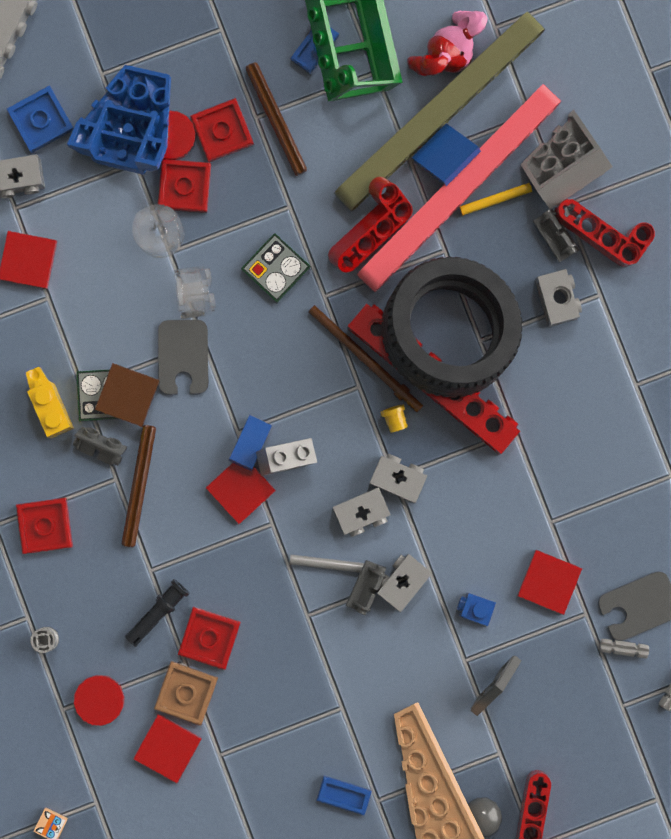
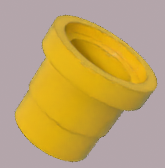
M404 404L396 405L380 412L381 416L385 417L390 433L408 427L403 412L405 410Z

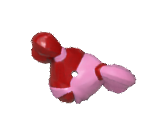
M460 10L452 14V21L457 26H447L438 30L427 44L428 55L409 57L407 59L409 68L418 75L434 76L440 74L443 70L457 73L467 68L473 58L472 38L484 30L487 23L486 14L480 11Z

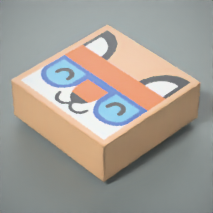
M45 808L33 832L47 839H59L68 818Z

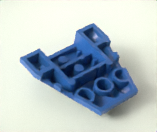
M124 65L107 85V93L100 101L95 100L91 105L93 109L86 118L83 119L81 117L76 122L67 145L82 155L90 156L97 164L143 175L146 173V170L152 172L159 169L167 150L171 77L168 74Z

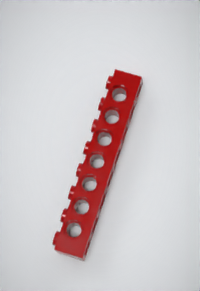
M366 303L347 326V329L393 367L392 362L388 358L389 355L385 352L382 335L374 336L370 331L374 324L381 325L383 311L375 304L369 306ZM416 339L420 347H422L423 344ZM430 352L428 354L434 359L442 362V360L434 353ZM421 390L498 455L504 452L520 432L516 428L519 424L507 415L504 418L497 412L499 407L489 399L486 402L478 396L480 392L460 397L458 400H451L449 397L435 396ZM469 403H475L479 406L480 412L477 416H470L467 413L466 407ZM488 419H495L498 422L499 428L496 432L487 430L486 421Z

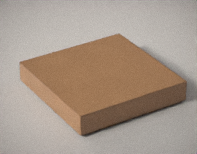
M171 661L154 709L201 726L218 677Z

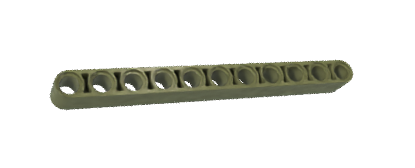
M529 12L523 14L342 183L334 194L351 212L370 196L369 185L374 178L384 177L388 179L544 32L545 28Z

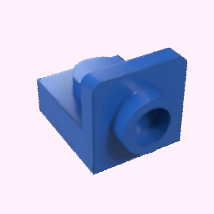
M467 593L466 597L461 596L457 610L460 611V617L488 626L496 602Z

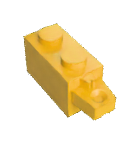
M40 367L26 372L30 388L27 393L46 436L52 439L74 429L55 384L48 380Z

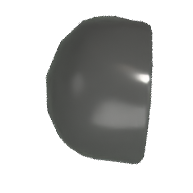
M487 797L476 798L468 803L483 837H490L496 833L502 822L501 810L497 803Z

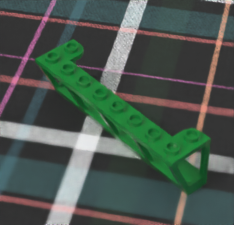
M305 0L307 17L312 29L313 42L318 55V65L321 69L328 102L389 91L403 83L384 0ZM355 3L364 42L335 47L326 7ZM366 50L373 80L358 81L353 66L342 65L339 67L336 54ZM356 87H367V88H361V89L352 90L353 88H356Z

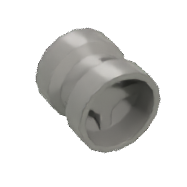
M43 627L33 632L30 643L35 651L46 653L57 647L59 635L55 629Z

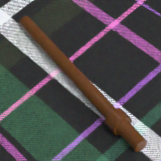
M314 305L308 311L310 315L395 392L393 395L400 401L404 400L416 412L424 406L410 393L411 390L405 384L401 385L319 308Z

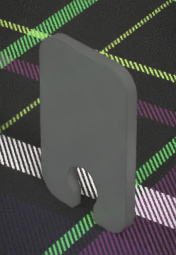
M166 320L159 325V388L165 394H178V386L175 379L181 372H187L192 377L190 394H200L207 390L209 384L208 328L202 320Z
M651 573L609 591L599 598L598 605L602 615L609 613L614 607H621L626 612L624 622L607 626L612 637L623 641L671 620V583L665 573Z

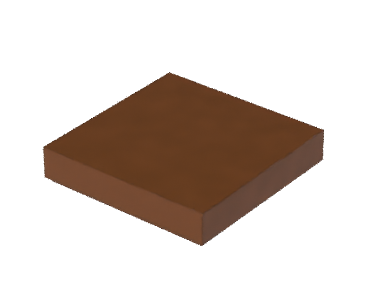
M112 363L95 410L143 427L160 380Z

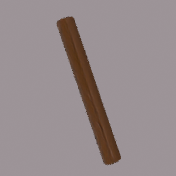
M254 62L247 65L246 72L294 174L298 176L305 173L307 167L258 63Z
M143 425L121 543L126 547H134L136 544L156 427L151 425Z

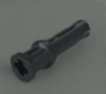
M173 579L171 581L172 585L162 595L159 594L156 597V603L125 635V638L133 646L137 647L142 639L167 613L174 612L175 606L184 596L188 597L190 593L177 580Z

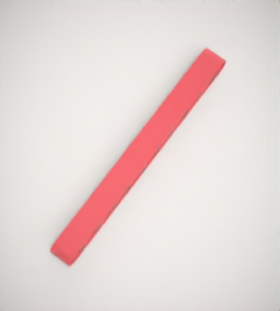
M544 84L539 87L480 147L481 152L447 186L443 185L358 272L357 276L376 292L557 108L561 100Z

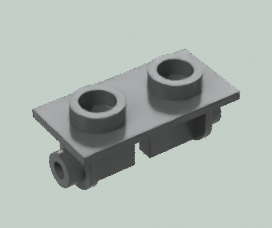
M549 209L542 216L533 220V223L560 263L578 252L579 249L566 228L556 219L554 210Z
M82 427L75 434L76 438L73 442L76 450L89 456H93L96 449L99 450L97 459L111 466L114 464L118 466L120 464L121 455L127 449V446L123 445L118 439L107 438L90 427Z
M365 560L345 606L356 609L357 612L366 615L367 611L370 612V607L376 596L375 592L376 590L378 591L383 578L386 577V567Z

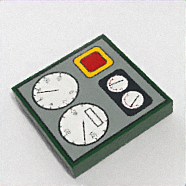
M274 233L241 270L278 303L311 266Z
M110 370L77 371L79 421L119 419L95 410Z

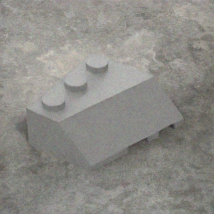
M574 109L568 115L570 119L562 127L558 125L552 131L554 136L547 143H541L521 164L550 210L613 167Z

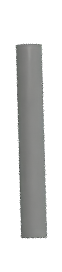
M299 555L290 556V565L359 573L364 563Z

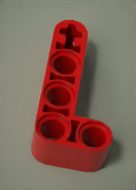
M384 177L374 178L369 185V193L378 205L329 250L328 259L330 263L342 272L353 271L412 215L411 203L398 186ZM386 187V191L381 195L382 190ZM400 204L399 209L395 212L396 207ZM382 221L380 227L377 228L378 223ZM364 238L363 242L358 245L359 241Z
M573 199L562 201L554 210L556 213L555 217L561 225L621 267H628L637 263L655 237L653 226L647 222L633 226L624 236ZM566 207H569V208H570V211H569L570 215L566 217V216L564 215V213H565V210H564V209H565ZM583 220H587L592 224L591 232L584 231L582 228ZM637 229L645 231V241L637 238ZM604 234L612 238V245L610 247L605 246L602 242ZM623 249L631 251V261L623 258Z
M541 770L531 771L527 775L516 839H526L523 837V833L528 827L536 829V834L531 839H542L551 791V781ZM539 777L545 782L544 785H539L538 793L540 796H543L542 798L536 796L537 788L533 784V781H538ZM532 802L540 803V810L535 814L528 812V806Z

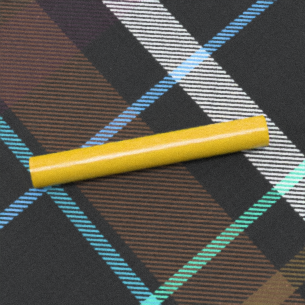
M526 183L459 206L463 216L532 192V187L530 183Z

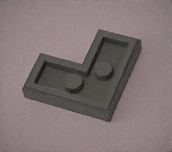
M514 655L500 668L492 683L479 694L470 708L472 713L478 716L503 692L522 660Z

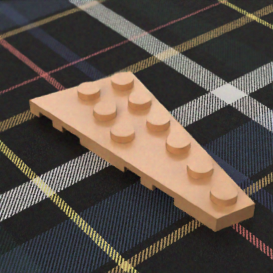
M417 702L395 713L398 743L401 745L403 755L402 768L406 773L407 779L405 786L409 811L416 839H484L419 703Z

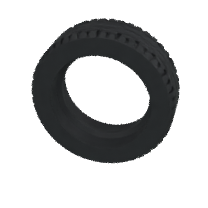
M439 257L415 266L414 269H411L399 281L384 308L381 335L385 352L389 355V360L406 381H409L414 387L416 386L418 389L426 391V393L456 398L457 396L464 397L475 392L478 393L499 378L518 352L517 349L520 347L523 326L519 304L515 300L510 287L506 285V282L498 274L494 273L490 268H486L485 265L473 260L460 257ZM444 289L457 291L470 297L482 308L491 325L492 341L488 351L481 359L471 365L453 366L434 359L420 347L413 335L410 318L416 302L426 293Z

